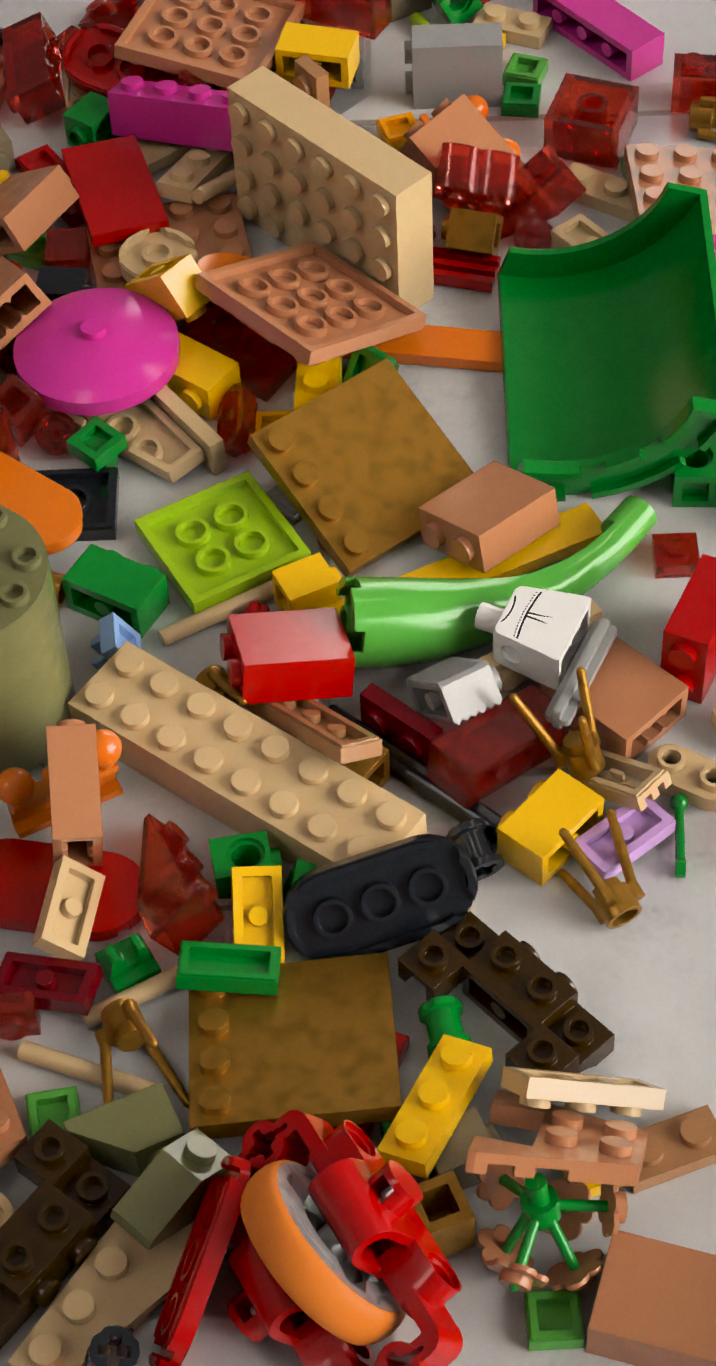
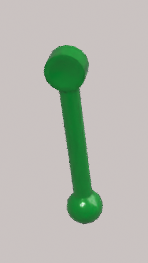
M677 793L671 797L669 802L674 810L676 820L675 878H685L684 810L688 807L689 802L684 794Z

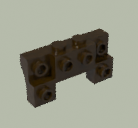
M471 911L468 912L461 923L452 929L446 930L441 935L435 929L432 930L398 958V976L405 982L412 976L426 988L427 1001L437 996L449 994L462 983V993L519 1042L505 1054V1066L581 1073L588 1068L597 1066L614 1051L615 1034L578 1003V991L567 975L559 971L554 972L541 961L538 953L529 943L525 941L519 942L506 930L500 935L496 934Z
M50 1119L13 1156L18 1173L38 1186V1188L0 1227V1350L38 1308H44L53 1301L60 1290L61 1282L74 1267L82 1265L97 1245V1242L115 1222L110 1218L112 1209L131 1187V1185L94 1160L90 1155L87 1145Z

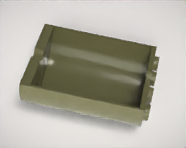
M0 505L1 773L11 767H20L30 771L40 764L43 768L48 765L46 726H56V723L59 721L72 719L67 703L76 695L45 544L37 530L25 518Z

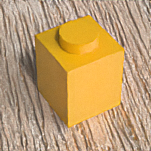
M320 552L271 571L274 601L281 611L317 609L340 600V595H336V589L342 577L335 566H328Z

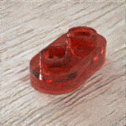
M241 383L234 384L225 393L217 413V434L224 441L225 453L231 457H238L251 450L247 442L249 436L256 430L257 395L253 390Z

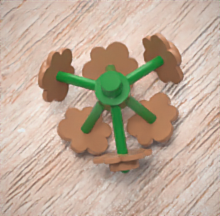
M488 1164L486 1175L476 1174L481 1182L476 1188L478 1198L488 1201L489 1205L495 1210H505L510 1206L513 1197H520L522 1213L512 1230L504 1224H498L494 1230L484 1228L476 1235V1243L482 1249L480 1259L489 1269L500 1274L499 1283L509 1287L512 1292H530L532 1286L544 1288L550 1280L549 1286L554 1291L564 1287L569 1291H579L595 1281L596 1275L603 1270L601 1263L604 1259L603 1252L600 1249H591L585 1253L581 1251L573 1252L568 1241H574L581 1235L583 1230L582 1224L590 1223L593 1220L594 1212H598L599 1221L602 1223L603 1236H616L619 1224H623L627 1217L628 1202L624 1190H618V1185L601 1184L599 1200H590V1189L582 1182H571L568 1184L565 1180L558 1178L548 1185L545 1176L541 1173H536L534 1179L525 1178L524 1181V1178L513 1177V1166ZM538 1231H544L552 1235L564 1261L555 1264L548 1270V1277L537 1273L532 1268L534 1260L530 1254L533 1250Z

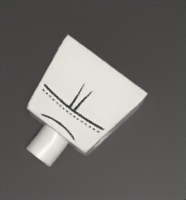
M520 586L514 590L505 608L482 602L477 610L474 626L476 629L493 634V658L497 663L557 690L590 628L591 597Z

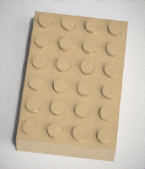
M264 66L259 67L228 86V114L232 135L231 146L234 156V177L238 198L237 207L241 210L242 216L246 220H251L267 231L271 237L279 239L290 248L315 241L417 309L434 298L432 172Z

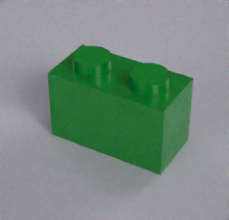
M94 544L88 546L62 578L67 608L97 621L114 612L141 635V639L170 604L165 573L160 572L153 566L143 565L123 557L114 550H106Z

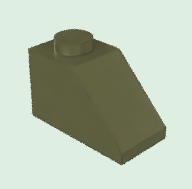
M161 1082L63 1122L64 1129L89 1147L90 1155L94 1160L105 1167L139 1177L162 1148L185 1135Z
M195 1128L162 1148L112 1209L110 1218L146 1249L154 1248L195 1220L210 1181L214 1179L215 1175L224 1177L227 1169L220 1167V1162L229 1154L202 1131Z

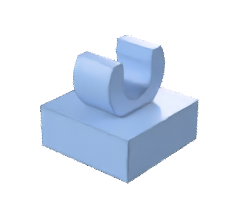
M114 612L99 619L100 635L90 641V647L100 655L91 660V665L99 670L126 641L142 649L141 635Z

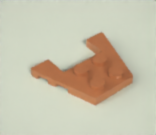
M497 1089L491 1102L488 1123L536 1131L538 1134L534 1144L529 1146L475 1135L467 1153L465 1172L486 1175L488 1164L513 1166V1177L534 1179L537 1169L543 1168L566 1171V1180L570 1182L637 1187L646 1153L649 1132L638 1130L635 1124L627 1121L604 1120L551 1104L550 1109L519 1104L520 1095Z

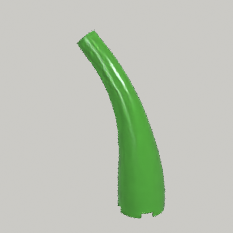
M632 495L626 497L602 522V534L570 557L530 574L494 578L342 577L337 585L336 595H345L344 605L341 607L339 616L355 655V669H380L417 664L459 654L493 643L492 633L476 629L474 626L477 610L482 602L505 608L514 590L520 586L584 595L611 573L657 522V515L654 509L642 498Z

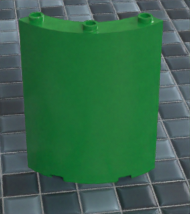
M667 182L661 194L643 214L621 229L591 242L554 249L509 247L497 274L508 467L555 487L557 502L566 501V495L591 492L592 499L627 492L660 480L686 466L685 458L699 449L705 452L716 442V258L706 189Z

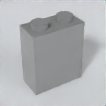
M501 22L411 25L412 41H404L405 64H412V71H405L406 94H413V109H435L445 99L448 98L451 102H454L462 94L466 96L478 95L486 100L488 107H501L503 70Z

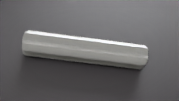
M601 618L600 621L592 622L550 701L544 715L545 720L552 723L553 728L562 729L563 726H570L581 705L576 669L580 666L585 668L590 688L618 633L617 627L610 624L609 619Z

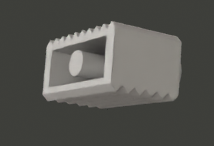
M452 656L406 678L407 686L418 713L428 719L460 725L461 720L468 721L470 716L476 717L478 712L484 713L486 708L493 709L494 705H501L503 700L499 691L502 689L501 678L495 667L488 664L486 660L479 661V659L472 660L471 658L465 659L464 657Z

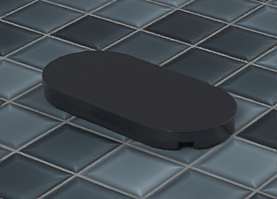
M435 834L411 836L315 868L295 881L285 897L282 918L286 937L295 951L303 957L306 956L310 960L383 953L419 941L434 929L439 934L461 923L468 914V909L472 906L473 900L475 901L478 891L476 870L469 855L460 845L449 838Z

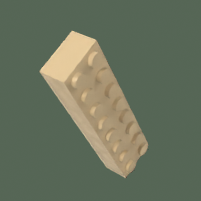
M128 641L119 648L67 703L72 719L82 720L85 724H96V730L108 729L120 738L122 752L118 761L240 834L266 830L270 849L279 847L281 859L293 866L297 859L316 864V868L411 836L428 834L425 812L347 767L340 765L321 752Z

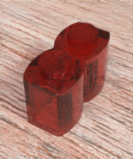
M443 142L437 158L432 198L440 200L447 207L461 208L464 205L471 204L480 208L482 212L502 214L503 212L510 211L515 201L520 156L500 150H481L462 143Z

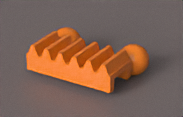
M108 729L96 730L101 803L123 794V789L115 773L119 771L116 761L121 755L122 744L120 738ZM11 767L0 773V799L7 804L11 823L19 838L22 839L51 826L48 769H42V780L38 782L32 778L28 771L20 767Z

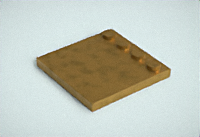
M388 358L249 436L247 442L345 577L355 575L420 536L421 521L418 508L474 473Z
M388 952L281 963L277 996L189 990L190 1131L198 1128L210 1139L244 1136L250 1126L256 1122L263 1120L275 1122L289 1110H299L327 1120L332 1127L339 1126L344 1120H350L355 1124L394 1120L402 1106Z

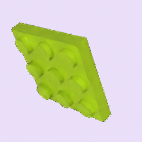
M249 470L134 520L136 533L194 614L272 580V570L311 556L309 548Z

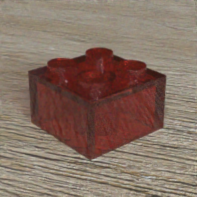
M566 73L544 118L543 156L617 170L620 158L624 154L625 144L629 143L637 124L639 86Z

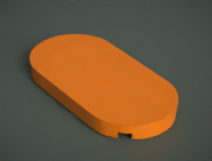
M0 451V505L21 515L37 530L49 555L61 552L71 546L80 536L83 527V512L78 497L69 489Z

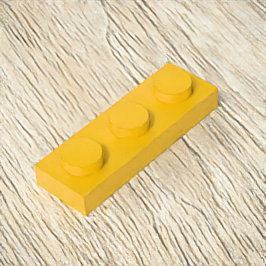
M443 1034L377 1147L385 1163L389 1160H394L410 1174L428 1179L493 1062L492 1049L490 1047Z

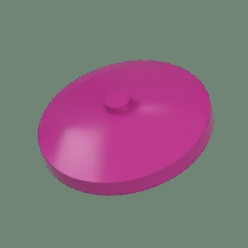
M119 288L85 289L52 300V304L17 335L13 349L18 379L25 391L34 400L59 412L85 416L115 413L146 401L168 383L176 371L180 359L178 329L167 309L144 294Z

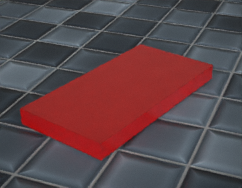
M135 134L61 149L67 174L79 195L77 202L93 247L125 241L130 236L145 229H149V233L160 232L159 228H170L169 219Z

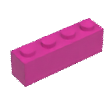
M533 0V12L552 17L553 30L630 82L663 64L665 33L615 0Z
M127 76L122 78L121 82L107 92L112 135L124 137L135 134L137 139L233 152L227 90H214L204 84L183 86L177 85L173 80L152 82L145 81L140 76Z

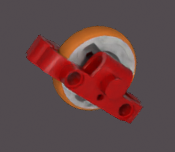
M289 1110L275 1122L263 1120L251 1125L244 1135L242 1152L238 1155L251 1162V1175L241 1196V1213L231 1236L235 1249L228 1257V1264L243 1289L227 1305L228 1313L236 1327L243 1335L256 1343L261 1342L269 1335L276 1341L293 1346L304 1366H448L461 1353L463 1337L444 1305L461 1291L462 1286L455 1271L414 1208L422 1201L423 1194L411 1174L394 1160H389L385 1163L370 1138L359 1126L350 1120H344L333 1129L327 1120L299 1110ZM309 1159L316 1172L306 1167L308 1165ZM407 1314L417 1324L421 1331L420 1335L411 1343L394 1341L385 1345L378 1353L375 1361L374 1354L369 1345H374L389 1337L401 1325Z

